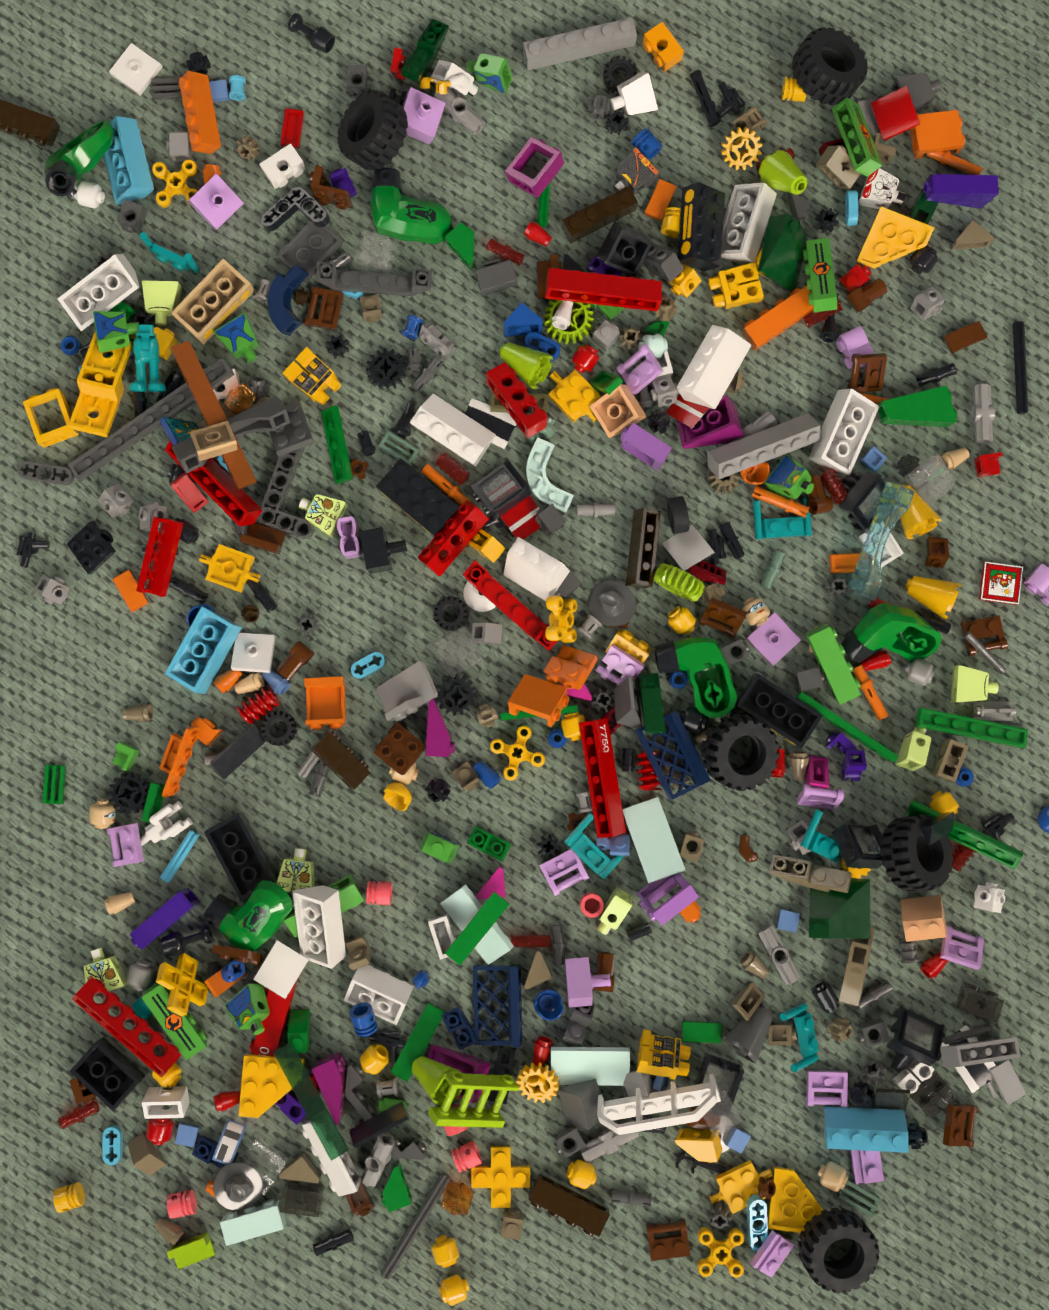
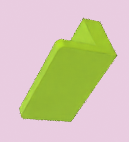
M206 1232L179 1242L176 1246L171 1245L167 1255L169 1260L175 1259L177 1268L180 1269L214 1256L215 1250L209 1233Z

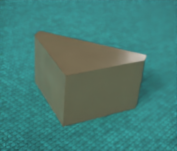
M972 220L951 245V250L988 247L994 241V237Z
M536 949L524 982V989L532 988L552 978V974L540 949Z
M751 982L730 1002L747 1021L765 998V995Z
M145 1131L128 1143L133 1165L149 1176L166 1164V1161L152 1144V1141L147 1139Z
M303 1152L282 1169L279 1178L319 1183L321 1172L308 1155Z

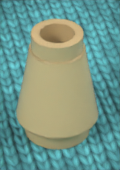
M966 448L943 453L939 458L941 467L944 470H953L969 458V451Z
M253 672L234 684L238 694L259 691L265 686L264 679L259 672Z
M132 892L108 896V899L104 900L109 914H117L136 902Z

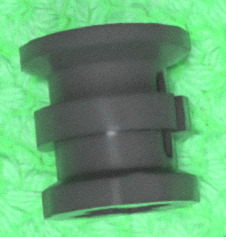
M916 941L899 943V947L902 948L900 954L903 956L901 963L921 961L917 957Z

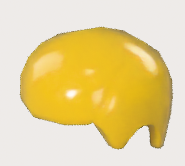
M393 782L388 784L384 790L383 799L396 810L405 811L412 801L410 790L402 783Z

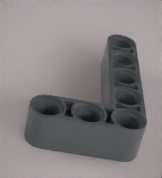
M303 447L279 456L261 505L262 512L258 518L267 527L301 539H309L314 534L313 526L307 520L282 512L304 451ZM286 460H292V465L289 468L283 466ZM286 478L284 485H277L278 479ZM274 495H278L279 501L274 504L271 503V498ZM267 513L273 514V518L270 521L264 520V516ZM285 519H290V526L283 528L282 522ZM307 525L309 527L308 532L301 534L300 528Z

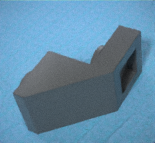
M805 190L798 195L790 193L788 197L792 216L799 222L801 219L805 221L810 212L808 207L811 202L802 198Z
M592 1002V1006L573 1007L562 1041L578 1047L582 1046L586 1029L592 1019L595 1003Z

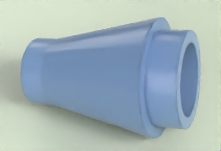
M272 669L270 673L263 672L262 677L267 681L275 694L282 695L289 689L290 683L285 677Z

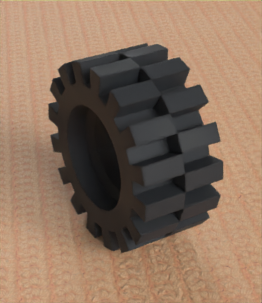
M616 56V60L613 57L610 59V62L606 63L603 83L607 85L608 91L612 89L611 93L614 94L615 91H618V85L637 75L635 63L631 64L632 60L630 58L626 61V56H623V59H620V56ZM616 70H623L626 72L627 78L624 81H618L614 79L613 73Z
M446 596L435 605L434 619L440 628L446 631H455L461 629L466 624L468 609L460 598ZM452 606L458 610L459 614L456 620L448 621L444 618V610L447 607Z
M271 712L262 721V737L271 745L284 746L294 740L295 734L298 731L296 730V720L286 712ZM277 721H282L286 725V732L282 736H276L272 731V726Z

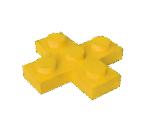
M185 953L179 955L176 968L166 962L160 964L156 979L158 984L171 990L167 1009L180 1016L187 1015L190 1001L198 1006L205 1005L208 995L207 986L195 979L199 961Z
M491 1146V1166H475L471 1168V1188H491V1208H511V1188H530V1166H511V1146Z

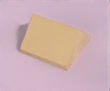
M228 421L190 432L199 461L238 450L236 439Z

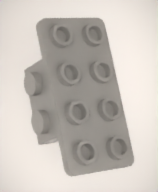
M424 661L415 663L376 689L386 712L385 717L390 722L405 719L407 717L406 714L410 715L417 712L418 707L436 698L438 695Z

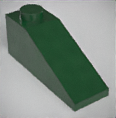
M658 673L639 674L638 689L645 734L665 733Z

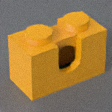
M663 22L644 34L643 48L647 53H652L654 56L653 61L658 68L661 67L665 72L682 60L684 50ZM663 47L665 49L660 51L658 48Z

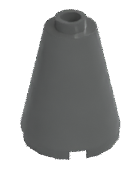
M764 1006L758 1007L749 1020H741L722 1041L730 1049L736 1050V1053L744 1059L756 1063L773 1019L770 1015L771 1011Z

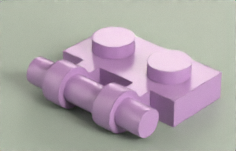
M613 644L602 660L608 666L604 668L599 664L595 671L601 674L603 679L606 680L607 678L615 683L617 687L629 676H632L635 681L645 664ZM612 669L621 673L622 676L619 678L611 672Z

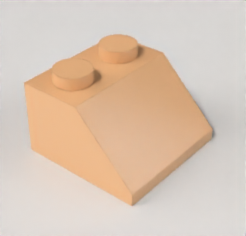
M622 384L610 395L605 394L590 406L609 438L622 433L626 426L631 427L633 423L638 424L647 417L628 386Z
M941 895L901 899L902 922L906 942L947 937L948 931Z

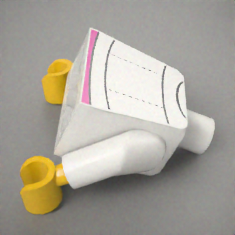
M442 60L438 61L431 77L420 79L421 89L430 88V82L436 84V92L440 94H447V88L458 94L465 96L469 94L473 97L478 90V86L473 84V76L455 64Z

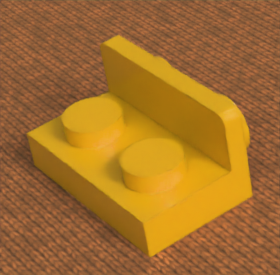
M619 629L605 652L607 653L614 644L644 663L652 649L645 641H639L634 638L631 632Z

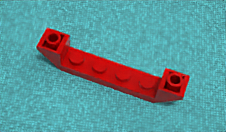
M474 560L462 574L475 589L546 650L550 651L558 642L547 640L545 631L549 625L542 622L489 575V572L477 561Z

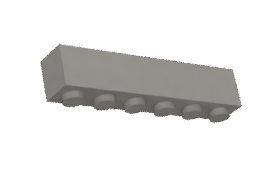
M633 17L523 42V54L527 71L635 46L637 33Z
M808 413L707 452L708 468L718 479L810 445L820 441V424Z

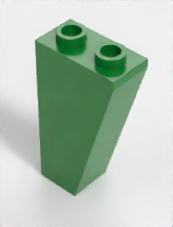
M947 385L884 400L878 404L881 424L949 427L957 422V412L953 408L952 394L948 390Z

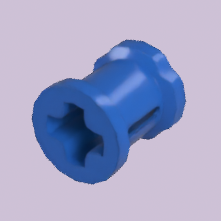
M408 315V322L401 334L412 340H417V332L420 325L423 324V320L416 316Z
M236 960L230 962L221 971L223 980L228 983L236 981L237 978L245 973V966L242 962Z

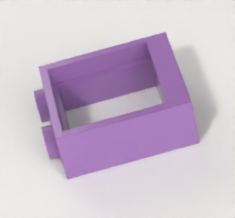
M635 423L631 427L626 426L621 434L620 440L622 442L620 447L656 471L660 469L672 449Z
M681 873L651 882L637 893L641 899L639 904L652 921L657 920L661 926L699 898ZM677 885L682 888L657 909H654L652 904Z

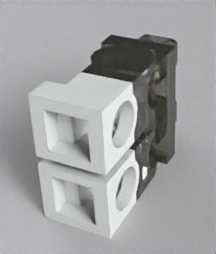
M914 1060L907 1067L916 1075L921 1083L906 1068L892 1080L925 1113L928 1112L935 1117L941 1110L936 1103L942 1099L948 1104L954 1099V1096L950 1091L949 1085L932 1066Z

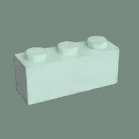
M270 1199L258 1207L252 1205L241 1212H236V1210L227 1212L222 1218L220 1225L225 1244L228 1246L282 1230L287 1222L281 1200L274 1201V1199Z

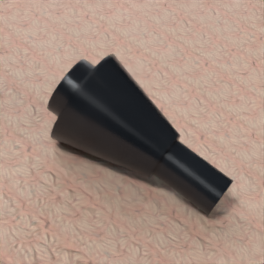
M835 310L827 312V319L819 335L820 339L827 343L838 339L836 321L834 319Z
M407 403L404 413L393 428L395 434L401 438L411 435L410 422L414 408L412 403Z

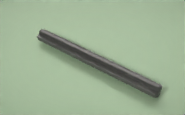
M441 1173L381 1271L383 1278L387 1280L391 1278L451 1178L446 1173Z

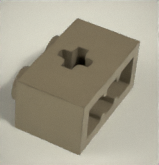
M840 145L828 146L816 166L838 188L850 189L861 173L855 171L850 156L846 153L847 151L844 147Z
M944 739L931 775L947 782H956L969 746L952 739Z

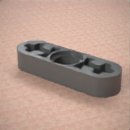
M23 461L17 467L18 474L27 480L64 486L70 485L74 481V474L66 467ZM28 467L32 470H36V474L33 472H27L26 475V473L23 472V469H27ZM46 468L50 469V476L42 478L41 472ZM66 472V474L69 475V477L65 478L63 481L62 478L56 476V473L64 475Z

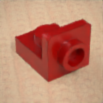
M394 48L390 71L395 75L396 79L406 80V77L401 76V68L406 64V56L402 49Z

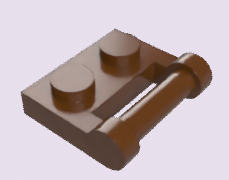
M311 287L307 317L304 318L303 324L309 327L337 331L344 293ZM319 296H323L319 318L317 320L314 319L317 301Z
M885 353L853 354L851 358L853 363L851 378L847 389H853L858 393L882 391L887 355ZM865 363L862 384H858L860 364Z
M711 597L699 624L702 626L707 625L729 634V637L734 639L746 618L747 612Z
M1000 615L961 623L963 635L965 632L970 631L976 639L991 636L997 637L995 642L982 644L988 651L1008 648ZM964 638L968 656H974L976 653H979Z
M213 945L212 953L218 954V958L223 960L235 959L243 963L252 962L253 965H260L262 962V954L219 945Z
M947 1104L943 1137L944 1145L974 1147V1140L972 1138L975 1113H978V1106L971 1104Z
M679 1219V1222L653 1226L652 1224H646L651 1261L690 1256L685 1219ZM681 1231V1234L654 1238L656 1233Z

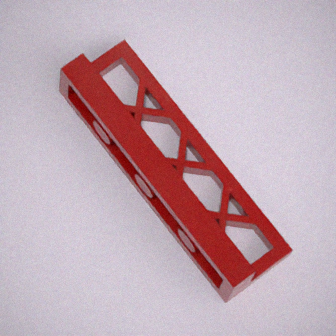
M153 517L136 588L137 592L152 593L160 597H166L183 523L170 518ZM163 522L161 530L158 532L159 523ZM157 542V548L154 550V544ZM153 560V565L149 569L150 562ZM149 579L147 588H144L146 580Z

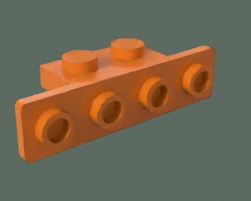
M197 725L187 727L183 737L176 733L171 734L159 769L169 774L162 792L164 798L175 795L180 788L179 783L186 772L187 762L192 756V748L199 737L200 727Z

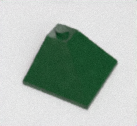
M782 214L769 217L758 267L759 273L790 292L797 288L803 262V249L806 248L807 241L800 222L791 215Z
M851 878L848 893L835 890L825 892L810 888L809 938H870V879Z

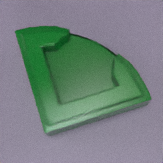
M655 322L649 325L644 333L648 335L661 334L664 336L670 322Z

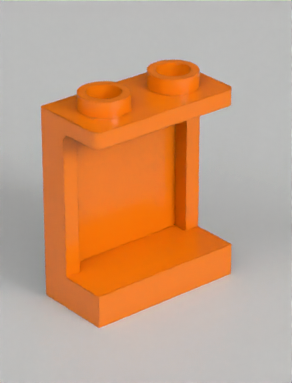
M958 110L917 114L920 125L910 129L914 159L922 158L924 153L947 150H954V153L960 152L965 145V136L962 134V118L959 117Z
M525 674L508 700L509 714L517 716L521 710L547 719L548 726L552 727L554 722L559 720L563 707L568 705L567 687Z
M344 677L304 678L307 710L305 725L310 727L311 730H321L322 726H330V729H340L342 725H346Z

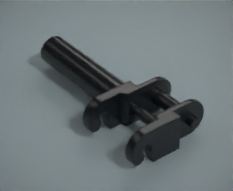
M683 1149L682 1152H679L675 1163V1168H679L678 1164L681 1160L687 1159L692 1161V1174H694V1168L697 1166L720 1174L726 1172L725 1166L713 1162L698 1161L694 1157L685 1156L686 1151Z

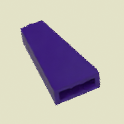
M932 174L925 181L923 192L925 193L926 201L982 208L999 194L998 175Z
M190 888L179 891L130 934L132 943L137 948L144 949L201 902Z

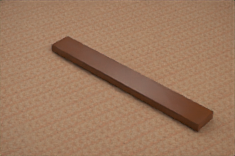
M190 341L172 346L171 352L207 426L228 421ZM236 439L238 450L222 454V458L239 490L256 483L257 480Z

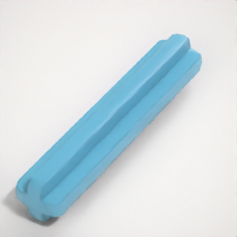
M190 830L160 876L163 881L168 883L174 877L199 837L196 831Z

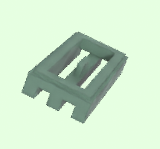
M389 430L378 445V447L398 460L400 458L403 459L410 466L420 453L419 449ZM388 437H392L399 443L403 444L404 446L412 450L414 453L410 454L400 446L390 441ZM386 442L387 444H389L396 450L400 451L410 459H405L401 455L397 454L396 452L385 446L384 443Z
M849 1179L844 1190L840 1189L837 1194L838 1198L870 1217L874 1216V1211L878 1208L877 1205L882 1201L879 1197L856 1185ZM849 1185L852 1188L858 1190L859 1192L873 1199L874 1202L871 1203L863 1197L859 1196L858 1194L854 1193L853 1191L847 1189V1186ZM845 1192L850 1196L854 1197L855 1199L861 1201L862 1203L869 1206L870 1209L868 1210L867 1208L863 1207L857 1202L851 1200L850 1198L843 1195V1193Z

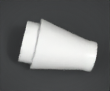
M562 301L552 317L554 327L565 330L567 326H570L573 302Z

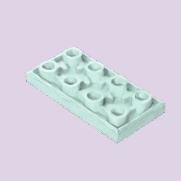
M658 797L622 809L648 884L685 871Z
M466 884L440 903L461 931L465 929L483 906ZM495 922L475 949L489 965L510 951L514 946Z
M551 1047V1070H555L554 1076L559 1077V1085H573L596 1079L598 1085L624 1086L626 1074L630 1073V1048Z

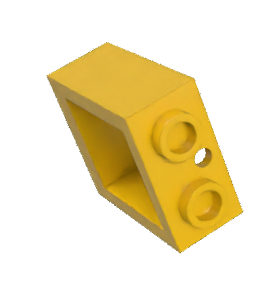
M51 388L42 395H32L28 397V400L23 401L36 441L43 448L79 435L78 430L69 428L68 424L72 413L65 393L59 388ZM57 399L66 426L42 434L33 407Z

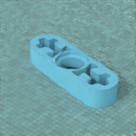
M752 1195L747 1200L748 1242L755 1252L759 1250L768 1237L767 1205L759 1195ZM756 1203H759L757 1206L759 1213H756V1210L754 1208L756 1206ZM762 1220V1224L759 1227H753L754 1221ZM756 1234H758L759 1237H760V1239H761V1240H759V1244H756V1243H757V1235H756Z

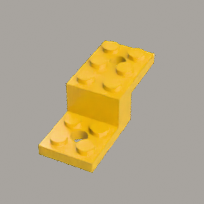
M94 332L77 378L80 395L68 424L70 429L108 437L124 392L122 375L133 347L132 341H130V345L127 347L107 351L113 353L110 358H105L103 354L106 352H99L97 336ZM92 412L99 413L96 418L89 417V414Z

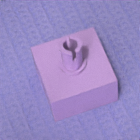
M410 87L403 103V108L408 118L407 135L430 145L435 137L446 103Z
M217 173L188 200V203L214 230H217L244 204Z
M589 957L565 959L569 1007L592 1006L593 987L611 986L610 973L592 975L590 973Z

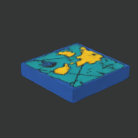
M162 417L160 421L173 445L190 438V432L199 429L195 422Z

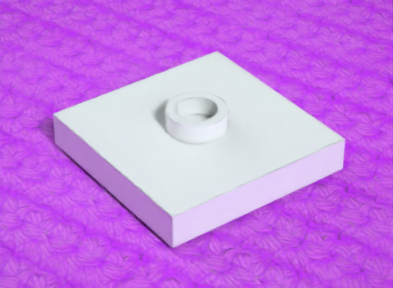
M131 43L109 73L141 96L152 82V79L162 69V65Z
M239 633L234 644L231 669L235 671L270 673L275 635Z

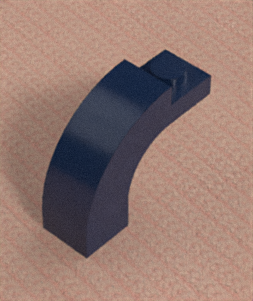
M298 265L292 267L288 271L287 276L279 273L273 280L268 294V311L271 320L282 334L288 336L302 324L292 310V294L309 275L304 268Z

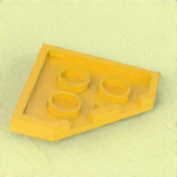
M881 206L857 258V262L876 268L912 251L921 249L927 245L934 227Z
M245 1054L239 1116L259 1118L303 1079L304 1059Z
M773 1167L772 1181L775 1183L776 1192L769 1200L768 1229L800 1233L805 1230L804 1225L806 1222H810L812 1220L811 1217L815 1214L817 1216L820 1215L824 1209L793 1169Z

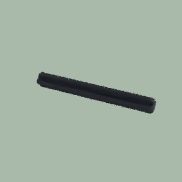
M1017 321L1013 323L1017 414L1028 413L1025 325L1023 321Z

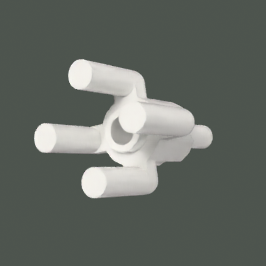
M179 801L173 805L168 804L150 817L151 824L145 827V835L140 838L141 846L150 840L157 843L161 839L165 840L168 837H175L193 824L190 818L184 821L179 820L175 824H172L168 818L182 808V804Z

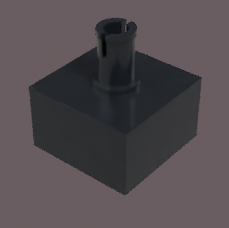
M614 221L597 257L604 264L636 277L653 242L646 235Z
M383 527L359 531L366 570L370 574L393 570L391 554L408 551L405 539L389 543Z

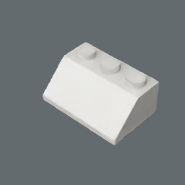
M518 537L507 553L503 575L546 601L549 596L555 594L570 571L562 562Z
M368 964L357 969L344 1001L354 1006L359 1003H369L373 1008L375 1016L397 1025L414 986Z

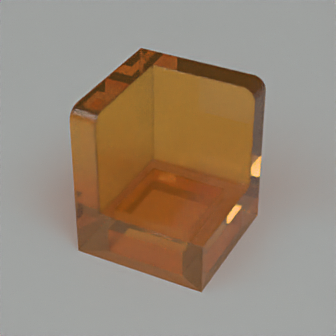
M243 382L229 391L224 403L236 416L251 408L256 396Z
M463 1182L448 1183L441 1206L452 1215H468L474 1192Z

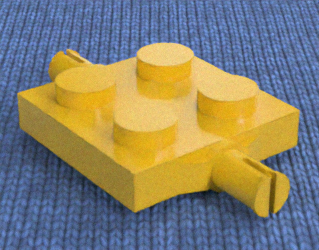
M576 369L563 379L556 371L551 373L549 377L557 385L548 394V397L573 423L586 414L595 422L597 418L590 406L599 400L601 395Z
M219 544L212 558L204 554L200 556L204 559L199 558L200 562L209 565L205 578L207 581L242 593L245 582L248 579L259 582L260 575L251 572L255 559L251 555Z
M751 1160L727 1170L725 1173L715 1176L720 1192L709 1196L712 1204L724 1200L729 1205L732 1214L746 1208L749 1197L759 1195V1178L764 1177L768 1179L773 1177L771 1170L768 1168L758 1173Z

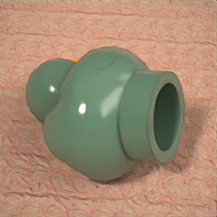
M548 416L547 427L529 437V441L535 443L537 437L541 438L540 433L546 435V438H551L555 433L554 423L556 420Z

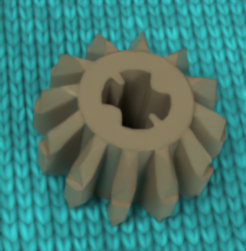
M709 470L711 475L707 477V480L713 481L709 484V487L716 486L715 493L721 489L722 495H725L726 490L732 493V487H738L736 481L740 480V476L735 475L736 473L727 476L726 479L728 480L723 482Z

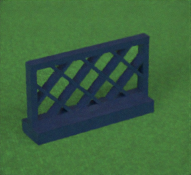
M677 711L664 716V724L667 728L666 734H652L651 741L647 740L642 732L645 730L644 726L635 730L669 801L711 781ZM657 735L665 738L663 746L655 743ZM668 740L674 742L676 746L675 751L667 748ZM653 747L661 750L660 758L653 755ZM665 752L673 755L672 763L663 760ZM677 757L683 760V769L675 766ZM662 764L670 767L668 776L662 773ZM674 770L682 773L680 781L672 778ZM686 775L691 777L694 785L690 786L684 783ZM671 782L679 785L678 791L674 795L670 789Z
M521 964L474 965V1033L478 1039L475 1045H512V1047H520L523 1043ZM478 970H485L490 975L485 983L478 978ZM499 970H507V980L504 983L495 976ZM492 978L500 985L494 993L486 986ZM482 988L491 995L485 1003L478 996V992ZM501 988L508 993V999L504 1003L495 995ZM492 998L501 1005L495 1013L486 1005ZM483 1007L492 1015L486 1022L479 1017V1011ZM502 1007L508 1012V1019L504 1023L496 1015ZM493 1017L501 1025L495 1033L486 1025ZM483 1027L492 1035L488 1040L479 1039V1032ZM504 1028L509 1033V1040H501L496 1034Z

